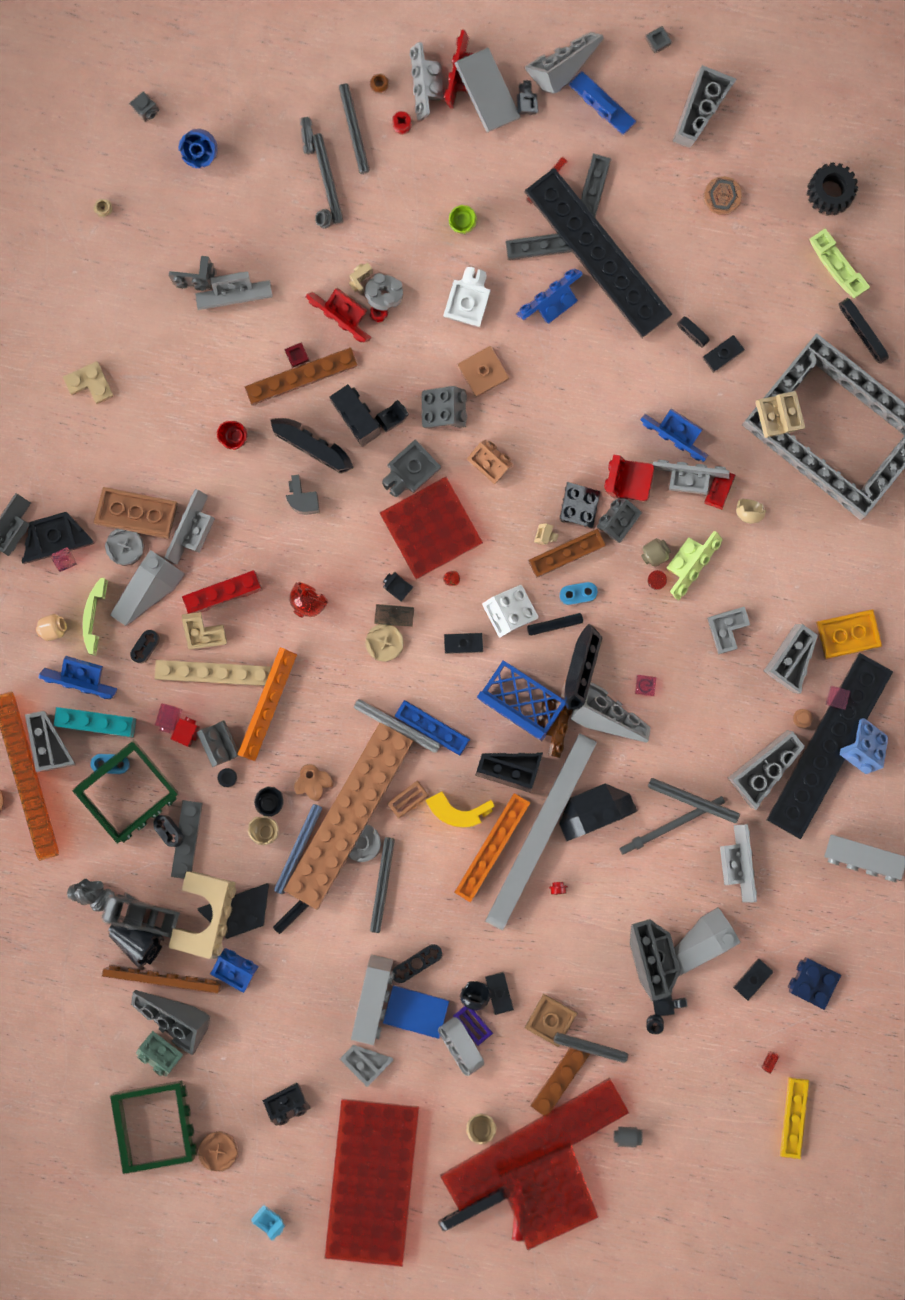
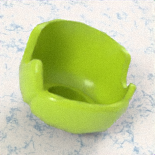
M459 205L453 208L449 214V225L456 233L467 234L476 226L477 216L470 206Z

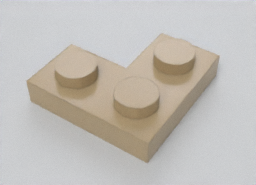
M97 361L63 376L71 395L89 388L96 404L114 397Z
M201 612L182 614L188 649L227 644L224 625L204 627Z

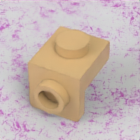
M369 263L358 265L354 272L349 275L351 281L349 285L354 292L358 291L360 295L364 293L360 282L373 274Z

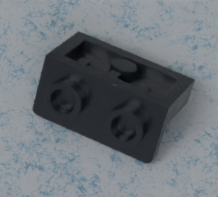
M298 1083L262 1100L270 1121L276 1126L284 1125L289 1119L295 1116H302L307 1112L306 1110L310 1109V1105L306 1102Z

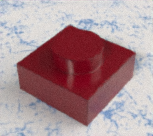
M302 342L284 349L292 368L310 361Z

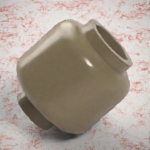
M656 538L643 546L644 554L641 556L647 565L650 563L652 566L657 567L669 559L671 550L664 540Z

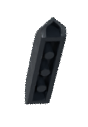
M287 418L270 419L273 433L278 438L338 473L353 469L350 458L337 444L334 443L331 447H328L329 443L319 438V440H316L312 437L313 434L306 429L301 431L300 427L302 424L295 420Z
M588 624L579 635L572 655L564 691L565 704L568 710L580 709L585 704L603 638L591 624Z

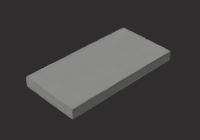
M489 47L455 62L456 68L487 133L520 118V114H518V110Z

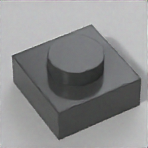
M663 26L646 35V39L654 53L659 52L672 43Z

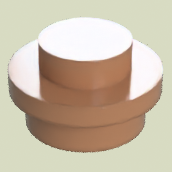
M799 709L793 715V722L799 728H806L812 723V714L806 709Z

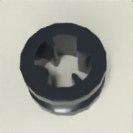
M650 1015L647 1018L646 1029L649 1033L660 1034L664 1030V1020L661 1016Z

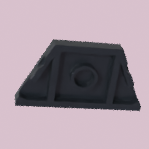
M67 512L59 513L29 522L28 537L25 541L26 547L22 563L27 564L95 543Z
M269 883L238 893L232 898V911L227 919V932L224 936L226 939L264 926ZM211 904L197 908L211 923L213 918Z

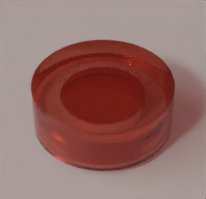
M655 570L649 574L647 583L650 588L660 590L666 585L667 577L664 572Z

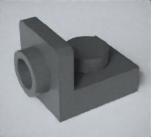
M144 91L130 102V106L144 122L148 119H153L159 111L157 104Z

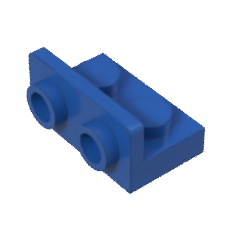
M225 948L218 957L210 975L244 993L258 966L251 960L245 959L236 952Z

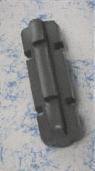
M303 117L300 119L302 143H304L303 152L309 155L314 153L312 124L309 117Z

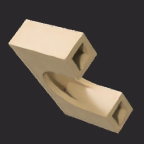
M186 871L182 891L205 897L212 906L213 918L210 926L201 933L182 928L173 929L169 948L208 959H217L223 950L222 940L227 932L226 923L232 911L231 901L236 893V882L195 871Z

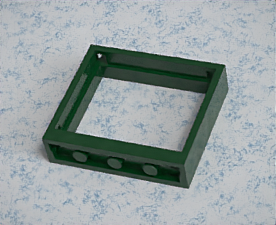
M134 739L72 790L117 844L121 841L124 843L132 837L131 833L135 829L139 831L147 825L146 820L151 816L153 818L157 817L162 812L161 808L166 804L168 806L172 805L177 800L176 796L178 795L175 787ZM135 751L169 793L119 833L84 791L130 753Z
M182 1080L114 1092L110 1095L123 1174L193 1162L195 1159L197 1146L192 1141L194 1128L193 1124L189 1123L188 1117L191 1116V1109L189 1104L186 1105L185 1097L188 1096V1092ZM175 1090L185 1155L133 1165L122 1099Z

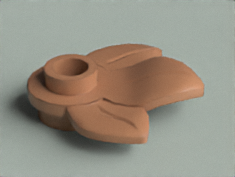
M313 764L304 765L300 770V777L294 783L297 795L306 792L307 796L314 801H319L323 788L333 786L330 775L325 771H319ZM308 771L313 772L311 777L306 776Z

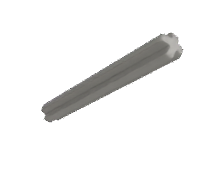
M360 699L356 701L354 705L356 710L390 727L434 753L440 748L438 742Z

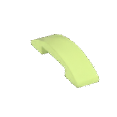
M826 229L810 238V242L822 263L851 297L855 299L870 288L861 274L854 271L835 246V240Z
M100 578L93 587L83 614L84 642L88 653L95 656L97 654L99 637L92 635L97 599H105L108 580L105 578Z

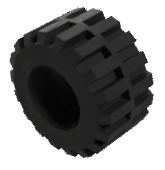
M835 162L830 163L829 166L824 164L812 176L807 187V196H810L808 199L809 203L813 202L812 207L820 209L819 213L822 214L824 211L829 216L832 212L834 215H838L839 212H844L854 200L858 191V186H856L858 181L857 178H853L855 173L853 171L850 173L848 166L843 168L841 163L836 166ZM828 181L835 182L840 186L842 195L838 197L829 196L823 189V183Z

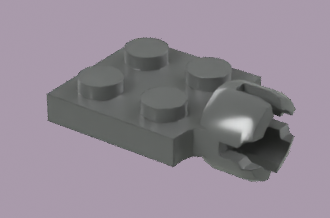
M414 440L387 464L391 472L383 479L382 484L386 490L392 487L390 494L394 497H398L407 489L414 493L439 471L441 466Z

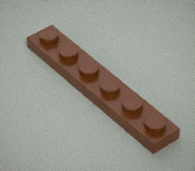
M350 347L244 387L251 405L358 367Z
M109 965L102 972V977L219 993L221 984L216 983V979L205 978V981L197 980L198 977L186 976V979L178 978V974L167 973L164 976L159 975V971L148 970L147 973L140 972L139 968L128 967V970H122L119 965Z

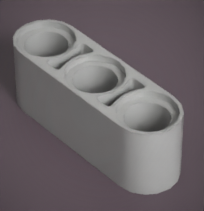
M453 1017L438 1028L441 1038L464 1075L470 1076L484 1066L482 1056L457 1017Z

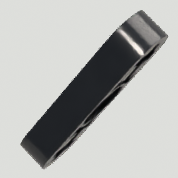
M431 944L395 966L392 971L394 973L393 980L397 983H404L439 961L442 957L440 946ZM430 948H433V950L438 949V957L434 958L431 956L427 959L430 963L426 964L425 958L420 954L424 952L425 956L430 953ZM414 958L422 960L423 965L420 969L412 967L411 962ZM408 963L409 969L414 973L410 975L408 971L404 974V979L401 977L397 978L395 976L397 969L403 971L407 968L404 964Z

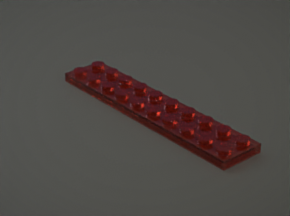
M609 1077L555 1108L545 1116H541L442 1173L440 1178L460 1211L622 1118L629 1111Z

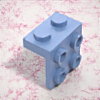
M865 718L859 720L855 743L841 748L840 756L865 774L882 769L884 767L888 737Z

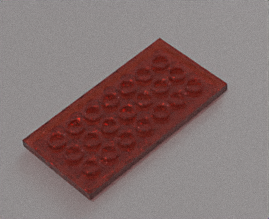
M341 1099L324 1259L403 1267L419 1106Z

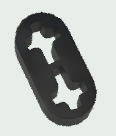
M684 316L677 323L678 327L699 347L703 348L710 341L709 337L689 318Z
M146 630L140 636L130 652L131 659L134 662L144 663L148 660L160 641L158 633L153 630ZM152 634H154L153 638L155 639V641L149 642L148 645L145 646V644L148 641L146 636H151ZM144 647L145 649H144V651L142 652V654L144 655V657H143V658H140V657H139L138 660H137V659H136L137 655L135 654V652H136V651H139V652H140V651L142 650V648Z
M159 815L154 819L153 827L167 846L179 847L183 843L184 837L182 832L169 816Z

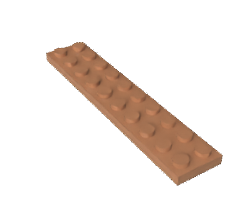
M379 723L283 891L314 909H319L411 748L413 740Z

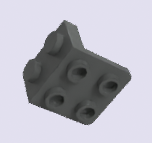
M201 256L199 274L169 271V277L177 288L187 289L188 286L195 287L199 291H205L212 288L211 278L216 277V268H214V263L211 262L209 256Z
M456 386L424 390L422 392V426L424 428L446 425L458 428L466 427V390Z

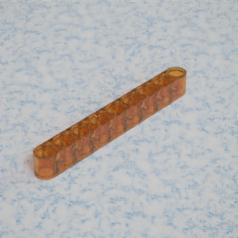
M12 691L0 694L1 733L38 860L42 861L59 855L57 842L15 696Z

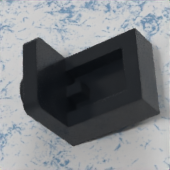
M396 400L392 406L378 413L375 418L384 431L388 432L403 423L409 414L405 406L399 400Z

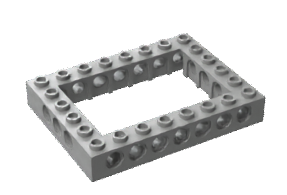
M816 333L764 398L794 392L816 365L902 433L904 437L863 488L859 490L855 487L854 483L851 484L842 477L839 471L836 472L827 465L824 459L821 460L812 453L809 447L806 448L797 441L794 435L791 436L789 433L765 438L757 407L744 421L742 426L858 519L862 520L905 468V403Z

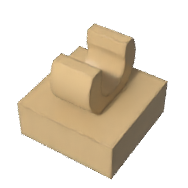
M547 523L539 524L534 542L540 545L548 544V541L557 542L559 534L551 532L552 525Z

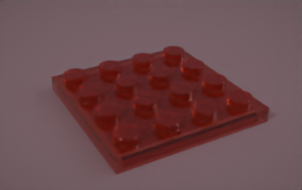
M447 477L379 512L416 580L483 544Z
M570 1143L499 1175L527 1250L599 1218Z

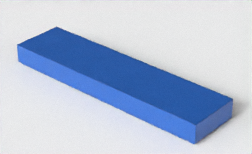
M405 700L394 716L459 756L470 740Z

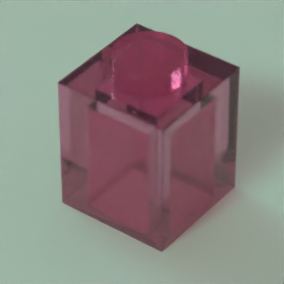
M161 703L155 726H159V731L170 733L171 730L174 731L182 709Z

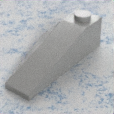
M590 32L571 41V46L559 47L555 49L554 54L548 57L545 55L538 57L525 66V69L542 90L557 93L570 82L604 37L601 34Z
M591 682L585 704L580 709H573L571 720L589 729L647 743L651 727L634 713L625 711L621 707L622 703L619 701L614 702L607 696L608 692L605 689Z
M719 907L702 916L674 948L680 968L679 976L741 943Z

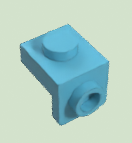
M265 1205L251 1219L252 1223L267 1233L272 1241L282 1233L285 1227L281 1216Z

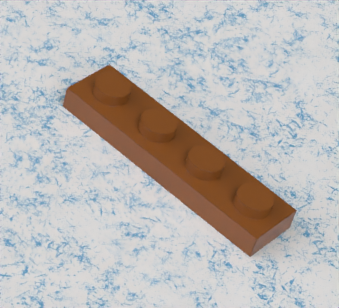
M595 529L529 559L528 562L537 578L604 548L606 545L599 530Z
M569 1048L530 1107L547 1118L591 1053Z

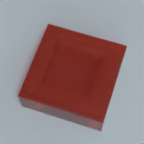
M769 1051L761 1066L762 1069L771 1074L779 1056Z

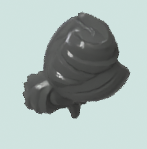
M85 878L81 882L69 886L67 897L81 905H90L94 911L99 912L104 910L108 896L115 893L111 889L103 890L104 884L101 881L91 882Z

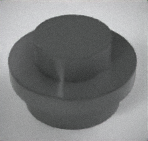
M328 209L318 211L315 216L316 224L321 228L330 227L332 223L331 212Z

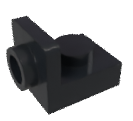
M396 572L392 575L389 573L383 580V588L401 603L413 589V586Z

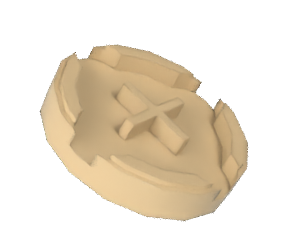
M383 623L376 625L369 631L365 643L371 657L378 661L387 662L394 660L400 655L403 650L404 641L398 628Z

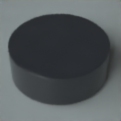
M225 768L218 773L217 779L221 786L232 787L237 782V774L233 769Z

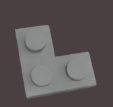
M745 607L707 618L718 655L738 649L732 630L750 625Z

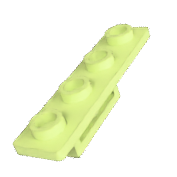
M713 531L704 545L688 537L667 566L668 571L680 577L670 591L675 599L680 600L687 593L688 587L698 578L699 572L708 564L715 550L719 549L723 539L718 532Z

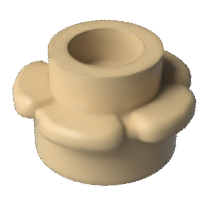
M105 199L97 200L94 212L99 217L110 215L112 212L111 202Z

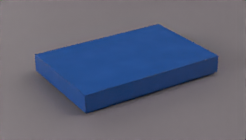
M393 985L383 1024L439 1039L438 1028L444 1023L449 1000Z

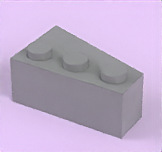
M795 624L764 669V672L791 692L801 694L803 680L808 671L809 659L812 657L818 635L803 624Z
M46 712L26 714L25 718L36 772L40 773L75 766L76 764Z

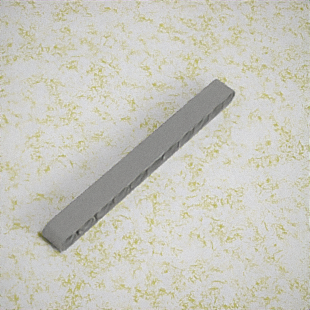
M579 733L485 922L500 930L504 929L596 746V741Z

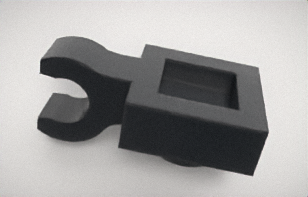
M523 80V84H519L520 93L517 95L518 114L535 115L538 113L537 94H532L531 80Z
M672 995L653 1001L654 1013L659 1016L675 1014L674 1008L688 1007L686 998L672 1000Z

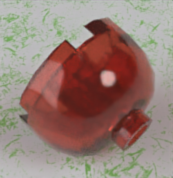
M296 582L289 594L290 605L294 609L293 612L301 618L304 616L315 617L320 614L328 604V599L322 593L319 597L314 592L316 591L315 588L303 582Z

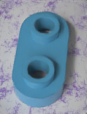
M591 582L568 585L561 589L559 598L565 605L590 602L596 598L598 590ZM586 588L591 589L592 593L590 595L585 594ZM566 592H572L573 597L567 598Z
M115 754L95 755L90 763L92 770L95 771L99 768L98 763L100 760H103L105 763ZM126 757L122 760L124 763L122 768L116 765L106 774L126 773L130 768L129 759Z

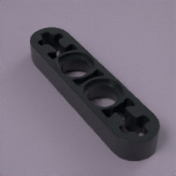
M849 298L839 303L840 310L873 358L879 364L887 360L889 355L854 303Z
M502 1186L443 1217L438 1221V1224L442 1231L449 1230L507 1199L510 1194L506 1186Z

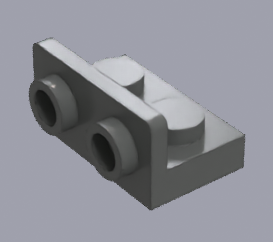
M617 498L611 503L608 512L600 518L597 528L607 533L616 542L621 543L642 512L627 499Z
M224 720L197 732L212 767L239 756L237 746Z

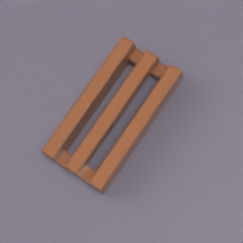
M417 780L389 801L387 805L399 819L429 795ZM417 786L419 788L396 807L392 805ZM420 792L423 793V796H421L419 799L413 802L402 812L398 813L397 810L399 808H401L403 805H405L407 802H409L411 799L417 796Z

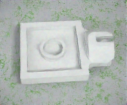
M467 267L463 278L453 281L443 316L480 327L490 290L484 287L487 275L485 271L478 269L475 279L473 278L475 267Z

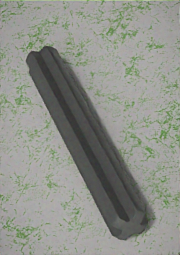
M557 1032L554 1037L556 1044L618 1062L626 1063L628 1053L562 1033Z

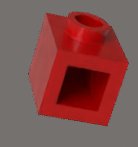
M187 716L185 720L179 718L170 739L191 747L192 742H196L199 737L197 732L200 726L195 725L196 720Z

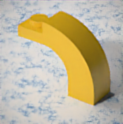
M443 791L425 800L430 810L438 819L455 827L478 825L482 823L478 815L482 814L485 817L492 813L493 810L491 808L495 807L492 800H489L473 810L459 811L449 804Z

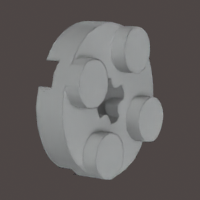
M381 273L375 274L374 278L370 279L365 287V297L368 299V303L378 310H388L392 306L394 308L397 307L403 297L402 282L392 276ZM382 290H385V291H387L388 293H385L384 295H382V294H381V291H382Z

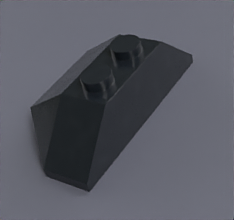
M605 783L569 798L559 825L566 841H569L637 812V809L629 793Z

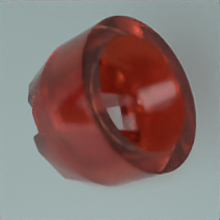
M457 571L446 572L443 577L444 583L448 586H457L460 582L459 573Z

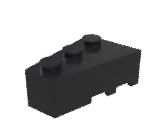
M349 384L329 396V398L362 447L381 435V426L376 418L373 419L369 414L371 411L365 402L361 403L359 400L360 395L355 387L351 389Z
M543 752L518 754L482 753L475 776L530 793Z

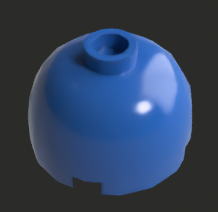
M199 128L185 133L179 141L178 149L181 151L183 161L197 169L212 163L217 155L218 147L214 136L207 130Z

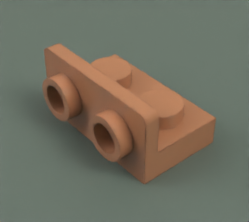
M484 440L478 444L467 460L493 484H496L513 464L506 454H501L496 449L497 446L492 441Z

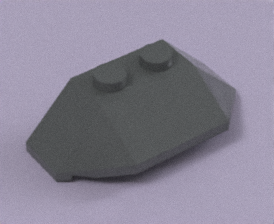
M651 919L631 924L630 947L641 985L651 1001L671 996L672 989L680 973L671 934Z

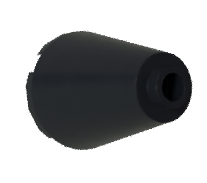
M111 925L108 930L110 932L109 937L141 970L146 969L144 965L147 963L151 965L162 949L160 945L161 940L164 941L162 935Z

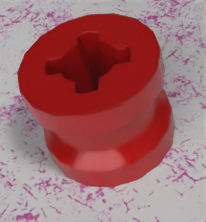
M400 111L393 116L392 122L395 132L402 135L408 133L411 129L410 115Z

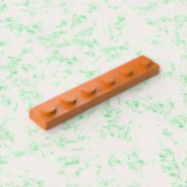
M281 647L279 648L238 752L239 756L256 761L296 659V653Z
M513 793L454 891L455 894L471 903L530 805V802Z

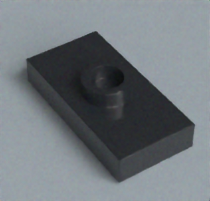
M732 335L704 355L703 359L714 373L744 352L745 349L737 338Z
M482 633L444 634L445 654L483 653Z
M758 958L733 988L749 1001L771 976L773 971Z
M504 971L485 976L487 986L491 991L490 998L495 1015L514 1010Z

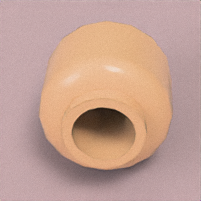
M56 614L40 618L36 627L38 636L42 637L45 641L61 638L66 631L64 619Z

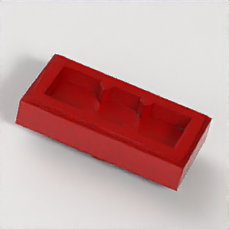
M730 473L729 478L714 477L704 504L723 510L736 474Z

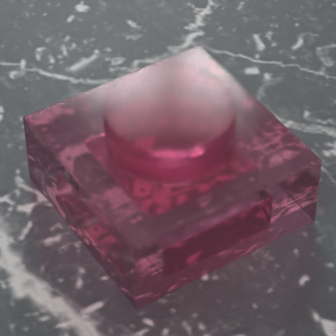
M68 547L50 555L59 572L77 565Z

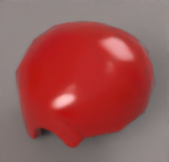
M225 421L217 429V440L227 449H239L247 440V430L238 421Z

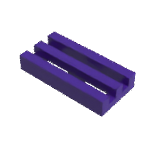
M464 1006L453 1017H457L461 1021L469 1036L479 1046L493 1032L474 1010L468 1009L487 1032L484 1035L465 1012L468 1008ZM461 1014L481 1036V1039L478 1040L459 1017Z

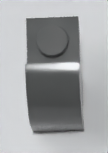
M291 475L292 481H288L289 491L290 493L293 492V494L286 495L291 508L303 515L320 513L317 492L302 493L300 476Z

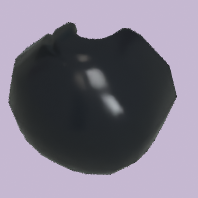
M275 787L260 789L254 799L257 812L268 817L278 814L284 804L281 791Z
M469 981L465 988H462L460 994L462 1004L474 1011L484 1009L491 997L490 988L478 981Z

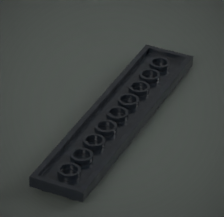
M555 167L525 190L524 193L642 339L672 315L670 310Z
M858 653L766 821L798 839L803 837L845 761L840 756L841 748L854 744L856 741L859 720L862 718L868 719L893 674L892 670Z

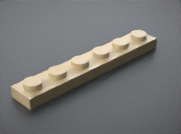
M156 660L155 679L265 686L271 667Z

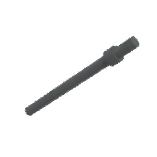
M722 796L711 801L718 805L725 803ZM697 808L642 837L638 836L632 839V842L620 847L619 850L622 855L634 849L638 850L644 847L645 843L706 813V811Z

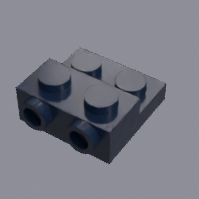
M805 957L797 965L796 970L798 973L795 978L792 977L790 980L788 992L825 1010L841 975Z

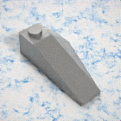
M150 550L110 616L127 626L148 608L175 590L185 573Z

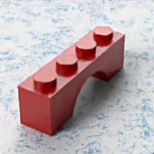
M255 570L186 594L182 596L188 614L202 613L226 601L246 597L263 591L257 573Z

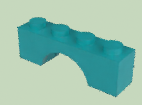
M56 707L53 726L134 738L136 718Z

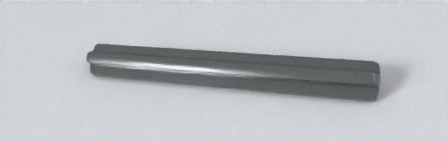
M340 84L339 90L360 174L368 173L369 166L349 84Z
M321 133L314 134L312 138L333 223L340 224L343 222L323 136Z
M655 778L650 779L648 787L652 790L732 823H737L740 814L738 812Z
M385 837L370 926V932L380 933L395 843V839Z

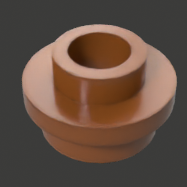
M376 74L371 78L370 86L374 92L383 93L389 87V80L383 74ZM378 82H382V83H383V85L380 86V87L377 86L376 84H377Z

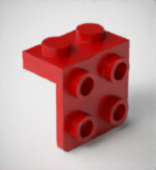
M613 454L612 460L609 461L608 470L610 472L609 477L605 480L604 488L611 497L647 501L655 467L650 463L628 461L621 455Z

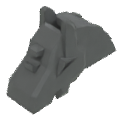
M125 892L124 896L120 894L108 896L101 918L107 924L122 926L132 930L149 931L171 938L180 912L150 905L137 900ZM127 903L129 906L126 915L122 916L120 914L123 904ZM146 908L151 909L148 922H142ZM159 911L165 913L161 928L154 926Z

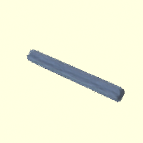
M312 805L274 888L275 892L284 894L285 891L283 890L294 873L322 811L321 806Z

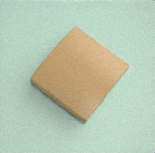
M796 391L755 401L765 438L805 429Z

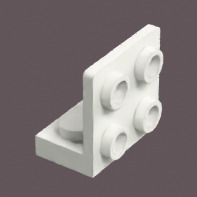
M522 585L495 595L482 604L499 638L516 628L538 619V615Z

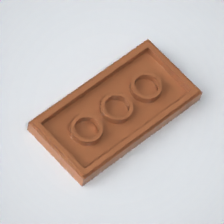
M103 487L94 524L169 539L178 502Z

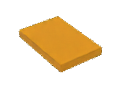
M873 609L816 622L825 659L882 646Z

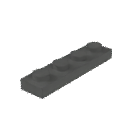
M186 800L182 802L179 829L183 834L184 840L179 847H175L171 877L185 879L186 871H192L203 803Z

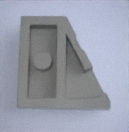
M352 1045L340 1058L366 1087L394 1060L392 1057L356 1045Z

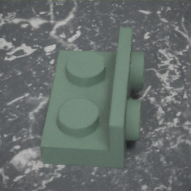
M154 1031L150 1033L136 1052L138 1059L142 1063L150 1064L156 1074L165 1077L168 1076L183 1056L181 1052Z

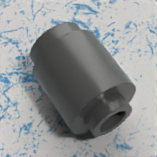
M618 1127L617 1131L614 1130V1143H617L618 1147L642 1146V1129H637V1127Z

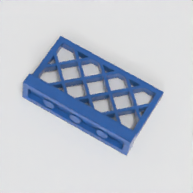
M504 660L483 691H480L477 696L479 701L541 742L566 705L565 700ZM504 667L511 670L512 678L501 680L500 673ZM525 679L528 688L517 690L515 680ZM513 681L515 691L504 693L502 683ZM500 683L502 694L493 695L488 692L492 685ZM531 690H542L544 699L533 701ZM529 691L531 701L520 703L518 693ZM516 694L517 704L510 706L506 704L505 696ZM556 699L561 703L557 710L549 711L547 701ZM545 701L547 712L536 714L534 704ZM531 704L533 715L524 716L520 706ZM548 715L549 722L545 728L538 725V716Z

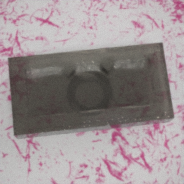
M376 604L374 624L413 627L414 607Z

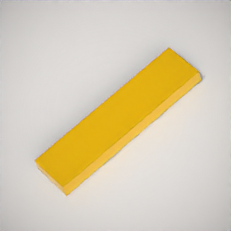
M792 1077L788 1079L780 1151L781 1157L801 1159L809 1080Z

